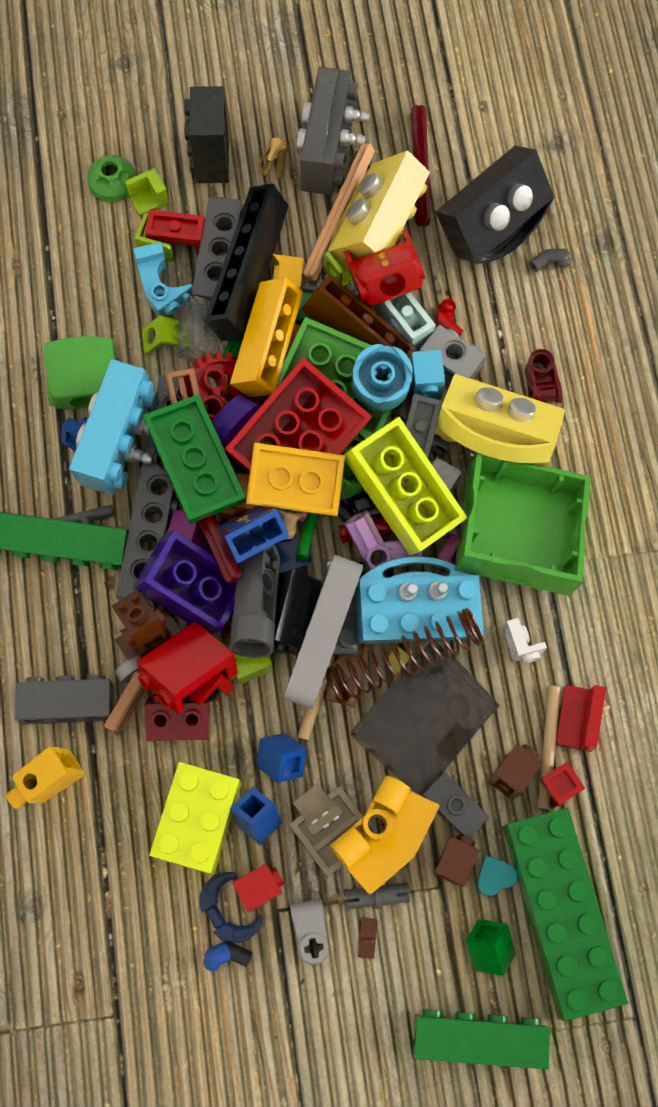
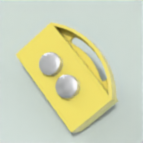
M409 151L372 163L353 193L337 224L330 242L329 252L348 268L344 251H349L353 261L395 246L403 238L402 230L407 229L406 221L411 219L416 213L417 208L414 205L417 198H420L427 190L425 182L430 172Z
M454 374L442 404L434 434L441 436L445 441H456L469 448L467 457L470 461L477 452L499 460L547 467L558 439L566 409Z

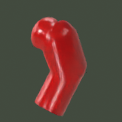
M444 299L436 309L437 326L441 325L445 329H452L460 337L464 330L453 322L456 304L451 299Z

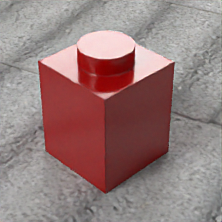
M264 864L232 884L247 912L250 913L283 894L279 887L285 883L276 867L270 870L267 864Z

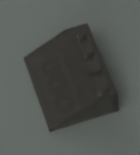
M433 639L435 647L445 658V649ZM429 643L424 648V652L434 662L433 648ZM448 652V659L446 661L437 655L436 665H432L426 660V668L424 670L419 669L415 665L413 675L404 671L403 679H397L351 730V737L399 780L409 786L414 793L419 792L420 796H422L500 705L466 668ZM420 653L415 660L423 667L422 653ZM412 663L407 667L410 672H412Z

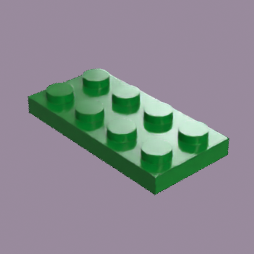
M199 394L143 415L144 423L189 524L246 502V496Z

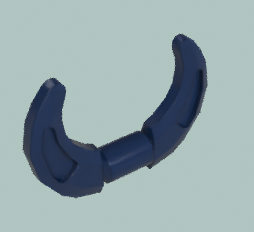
M222 872L212 876L205 883L199 900L201 912L206 911L213 927L216 929L213 933L223 941L240 943L250 939L258 932L263 917L258 916L254 922L246 926H238L231 922L225 923L226 921L221 912L215 906L218 903L219 890L227 881L236 879L238 875L235 872Z

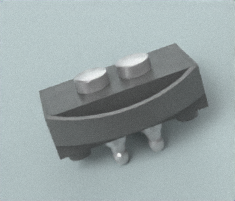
M318 67L312 102H305L302 110L301 124L306 129H299L296 141V152L301 154V191L333 196L334 185L342 186L343 166L347 162L349 149L347 144L365 145L366 137L361 134L355 135L352 133L353 123L351 122H369L370 113L356 110L358 83H351V71Z

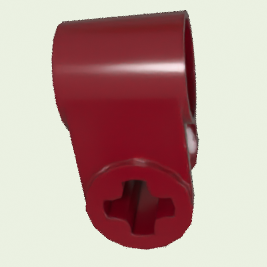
M546 349L534 350L524 368L528 386V397L544 403L554 401L556 404L561 403L562 387L557 375L553 354ZM533 363H541L545 369H537Z

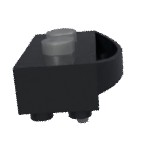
M513 146L435 211L456 258L476 264L488 263L511 253L531 235L548 211L554 199V194L537 150Z

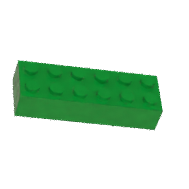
M569 808L503 826V833L513 866L518 874L517 881L558 1020L569 1021L629 1004Z

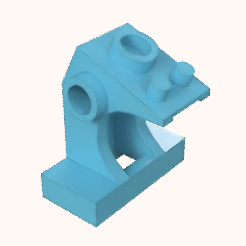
M161 242L133 248L147 303L158 316H170L180 309L182 302L186 305L191 302V284L171 288L160 281L161 272L167 271Z

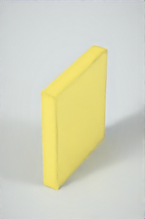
M397 646L405 666L410 657ZM392 651L388 657L392 669L399 673L401 666Z

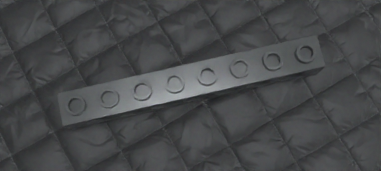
M162 375L159 377L157 387L158 400L153 411L171 405L165 377ZM172 378L176 399L179 402L181 395L177 393L179 389L177 378ZM150 435L147 437L145 452L154 455L152 464L142 462L116 592L118 601L136 590L133 586L138 579L137 574L143 570L154 549L151 551L143 550V545L149 541H154L158 544L160 538L168 534L174 510H179L180 502L176 498L177 495L165 468L159 466L162 461ZM160 486L168 488L162 495L153 493ZM153 514L162 515L161 520L156 523L148 521L149 517ZM141 593L150 608L154 609L156 602Z

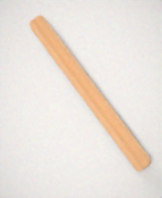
M369 143L359 147L303 269L302 276L306 281L315 282L324 265V253L329 251L330 242L337 224L353 193L363 179L375 152L372 148L373 146Z

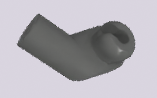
M546 249L529 260L528 263L532 271L537 272L553 262H556L560 269L566 268L571 264L572 259L569 257L570 253L566 249Z

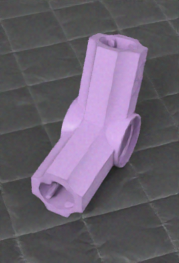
M368 511L357 513L344 523L360 553V558L368 562L371 570L395 559L423 557L422 551L409 555L399 540L383 542ZM375 550H381L380 559L377 562H371V554ZM404 564V565H399V566H395V567L415 565V564Z

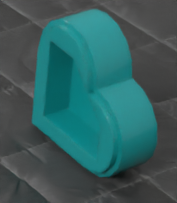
M485 855L477 878V888L485 896L496 895L500 892L501 888L506 889L516 883L517 871L509 863Z

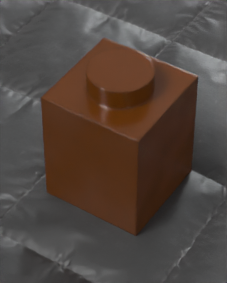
M459 834L456 838L452 836L448 838L433 874L461 888L464 887L480 850L474 848L475 842Z

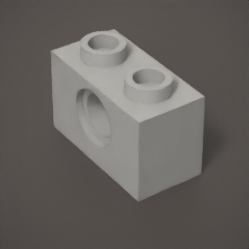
M441 325L435 329L420 349V351L441 350L444 377L450 384L454 374L474 380L483 368L486 355L478 346L468 344L455 331L445 329ZM455 354L459 359H450L447 355Z

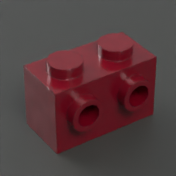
M155 693L152 694V697H148L145 703L146 741L209 740L211 734L210 696L203 704L199 705L187 695L182 700L184 711L177 714L171 707L165 708L158 700Z

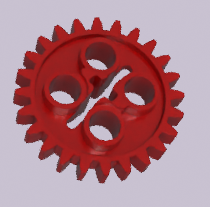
M217 351L213 358L207 353L202 357V360L197 358L193 362V366L187 368H194L200 398L204 405H210L214 411V415L208 414L211 421L226 405L225 400L228 403L241 394L257 405L262 406L265 402L263 398L268 396L249 398L230 384L237 358L232 360L231 352H228L224 358L220 351ZM183 376L188 398L193 397L189 376ZM207 377L214 379L216 387L208 383Z

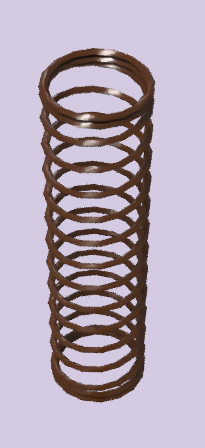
M468 608L457 612L466 633L468 648L464 646L457 636L450 617L446 616L447 623L455 638L456 653L447 643L439 622L435 621L437 631L444 643L445 658L435 647L428 627L424 625V632L433 648L434 662L425 654L417 632L413 630L414 640L422 653L423 667L414 659L406 637L402 635L403 645L412 662V672L404 666L400 652L395 642L391 640V648L401 666L400 677L393 671L388 654L383 645H380L381 656L390 671L389 682L382 676L376 656L369 649L370 661L379 675V686L372 682L363 657L358 654L357 660L368 680L369 689L366 691L361 687L356 669L352 661L347 659L346 664L351 677L358 686V694L354 695L349 690L347 678L339 664H336L335 668L332 666L328 667L326 671V680L331 693L337 702L343 705L349 701L350 695L358 698L361 691L367 694L370 693L371 685L380 689L382 680L387 684H391L393 675L400 680L403 679L404 670L408 674L413 675L415 665L419 669L424 670L426 668V660L430 664L436 665L437 655L446 661L448 659V650L456 656L459 655V644L463 649L469 651L471 648L470 639L477 646L483 645V637L472 612ZM332 674L334 675L339 685L342 697L340 696L335 687V684L332 679Z

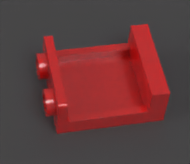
M196 621L136 661L140 673L138 680L141 686L146 691H153L165 708L171 707L177 714L184 711L183 698L218 673H222L228 680L238 674L234 652Z

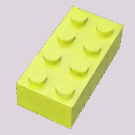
M400 417L344 454L345 462L409 555L421 552L468 518Z

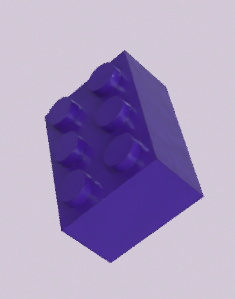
M173 530L160 538L133 588L138 589L140 593L189 624L196 621L210 634L222 631L234 608L237 582L233 584L226 583L214 556Z

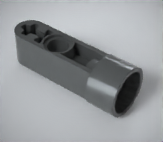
M275 545L238 564L242 578L236 584L229 648L234 654L241 657L264 658L273 653L280 556Z

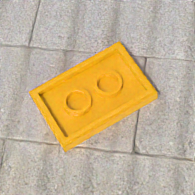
M254 443L246 504L337 517L345 455Z

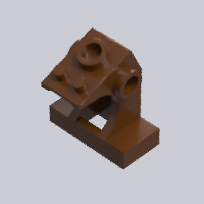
M138 589L111 606L125 626V628L120 630L122 635L116 638L115 641L127 660L136 656L142 658L151 650L182 631L166 608L159 610L156 607L152 610Z

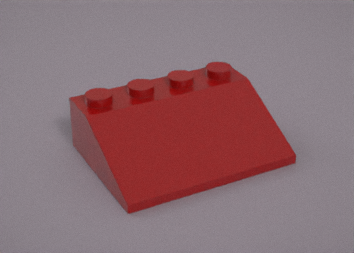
M303 357L227 445L225 453L249 475L254 443L340 455L372 416Z

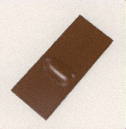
M361 918L358 957L374 959L377 919Z

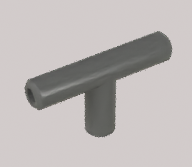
M106 505L56 519L92 524V521L114 516V510L112 505Z

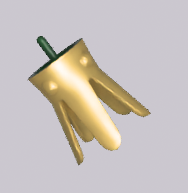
M271 138L266 152L257 162V165H259L267 155L261 170L263 176L267 174L276 159V178L280 179L282 170L284 171L285 155L289 149V145L282 138Z

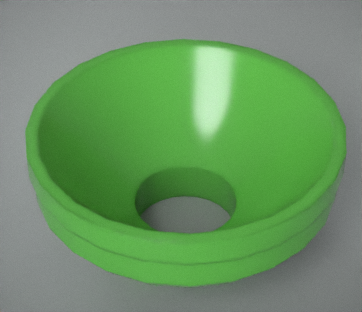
M103 156L90 166L87 182L91 193L99 200L113 203L119 202L128 197L125 181L135 177L136 172L132 164L121 156ZM109 165L118 168L117 172L112 176L104 175L102 170Z

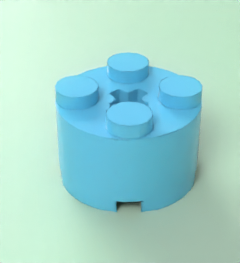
M375 344L364 349L358 355L352 372L351 387L355 398L361 405L375 413L396 408L405 400L412 383L413 370L411 361L401 349L394 346ZM377 375L381 378L386 376L387 380H377L376 377Z

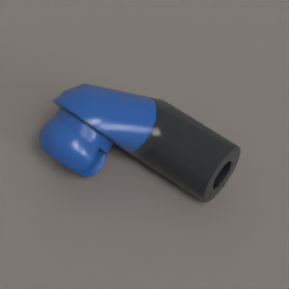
M224 941L210 947L206 951L203 964L209 971H217L221 964L229 960L247 967L253 952L232 942Z

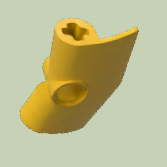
M387 775L380 784L365 816L330 844V848L336 857L368 894L374 893L414 858L440 807L439 804L411 792L410 787L405 783ZM371 817H377L382 820L384 830L381 834H375L369 830L368 820Z

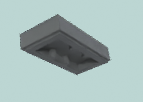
M446 773L422 795L424 798L439 804L438 812L462 836L469 839L490 818Z

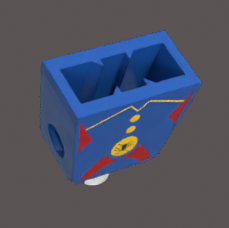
M257 506L220 525L237 563L289 537L276 508Z

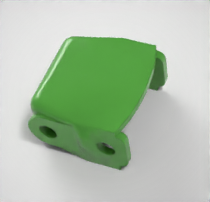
M81 336L59 339L44 344V363L50 406H56L61 410L89 407L94 393L99 392L111 359L118 361L113 338Z

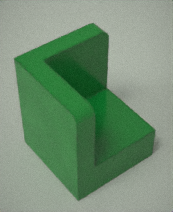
M478 919L465 940L475 971L504 976L516 954L507 923Z

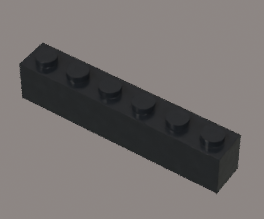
M273 183L250 187L204 320L222 342L242 340L244 338L259 284L265 281L272 254L282 229L289 205Z

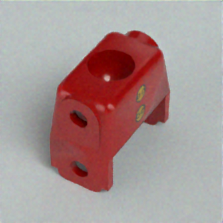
M407 229L402 230L403 243L352 261L349 251L343 252L353 284L362 302L365 301L368 305L373 306L422 287L423 279H425L424 270Z

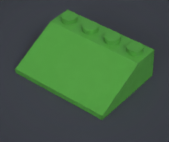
M305 317L283 363L277 387L304 357L372 416L357 435L363 434L370 437L385 427L392 411L372 412L358 402L352 391L351 378L355 361L364 349L372 345ZM377 375L376 379L386 381L387 377L381 378Z

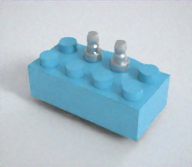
M111 359L99 392L94 393L88 407L89 418L87 423H84L78 431L76 438L77 449L69 467L70 472L81 486L114 496L117 488L123 490L126 486L128 473L123 471L127 461L134 462L135 460L138 462L142 461L145 464H152L154 455L149 452H143V450L138 449L137 445H134L137 434L150 435L144 423L143 415L147 408L154 409L158 400V392L154 391V382L149 380L145 369Z
M430 557L395 559L370 570L359 579L355 589L357 645L387 644L391 640L395 643H403L402 635L406 637L408 643L415 642L412 634L413 630L417 632L421 642H429L424 632V625L428 627L434 642L442 641L435 626V621L439 622L446 641H455L446 616L450 617L461 641L467 640L464 627L457 614L458 611L461 612L465 608L472 612L481 634L484 636L479 575L454 570V564ZM404 564H425L444 569L449 574L448 576H442L436 573L416 571L385 578L382 572L383 570Z

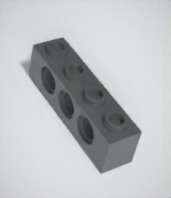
M209 196L191 293L194 308H209L218 280L214 281L211 279L220 276L243 209L242 200ZM224 228L230 229L228 231H221ZM220 252L226 253L225 255H222V256L216 255L217 253H220Z

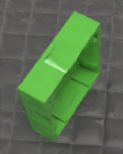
M476 452L467 467L462 510L468 518L460 523L454 570L571 596L583 582L586 547L584 525L589 508L591 476L553 467H539L527 463L499 460Z

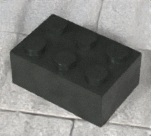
M224 86L190 87V99H185L187 123H184L187 154L190 157V173L195 172L197 183H229V132Z

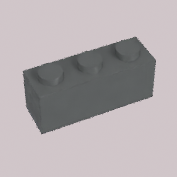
M88 675L87 680H75L73 676H58L56 681H44L42 677H28L25 682H16L15 720L22 725L107 721L114 709V684L110 679H106L105 675Z

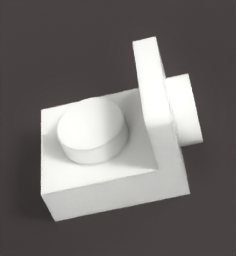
M519 618L507 621L502 628L513 662L523 660L524 664L539 660L541 658L540 654L547 649L545 642L528 646L527 643L530 642L527 628L524 625L521 626Z

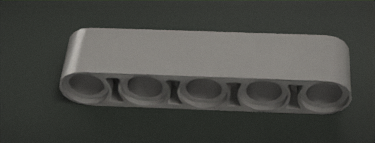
M337 555L333 556L283 699L313 709L364 565Z

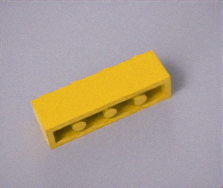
M286 277L260 282L230 382L233 387L249 398L271 395L276 390L303 296V291Z

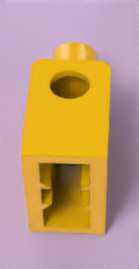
M49 746L12 776L16 787L6 794V798L15 809L20 808L26 802L42 804L86 774L70 749Z

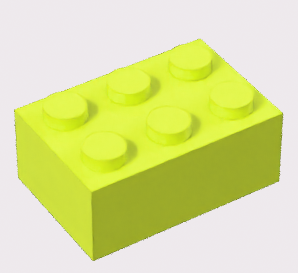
M179 762L149 856L214 876L232 817L230 808L236 803L240 791V779Z

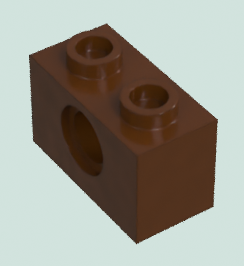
M516 744L503 758L487 783L513 801L523 793L543 762L538 759L539 754L533 748L526 744H523L522 747Z

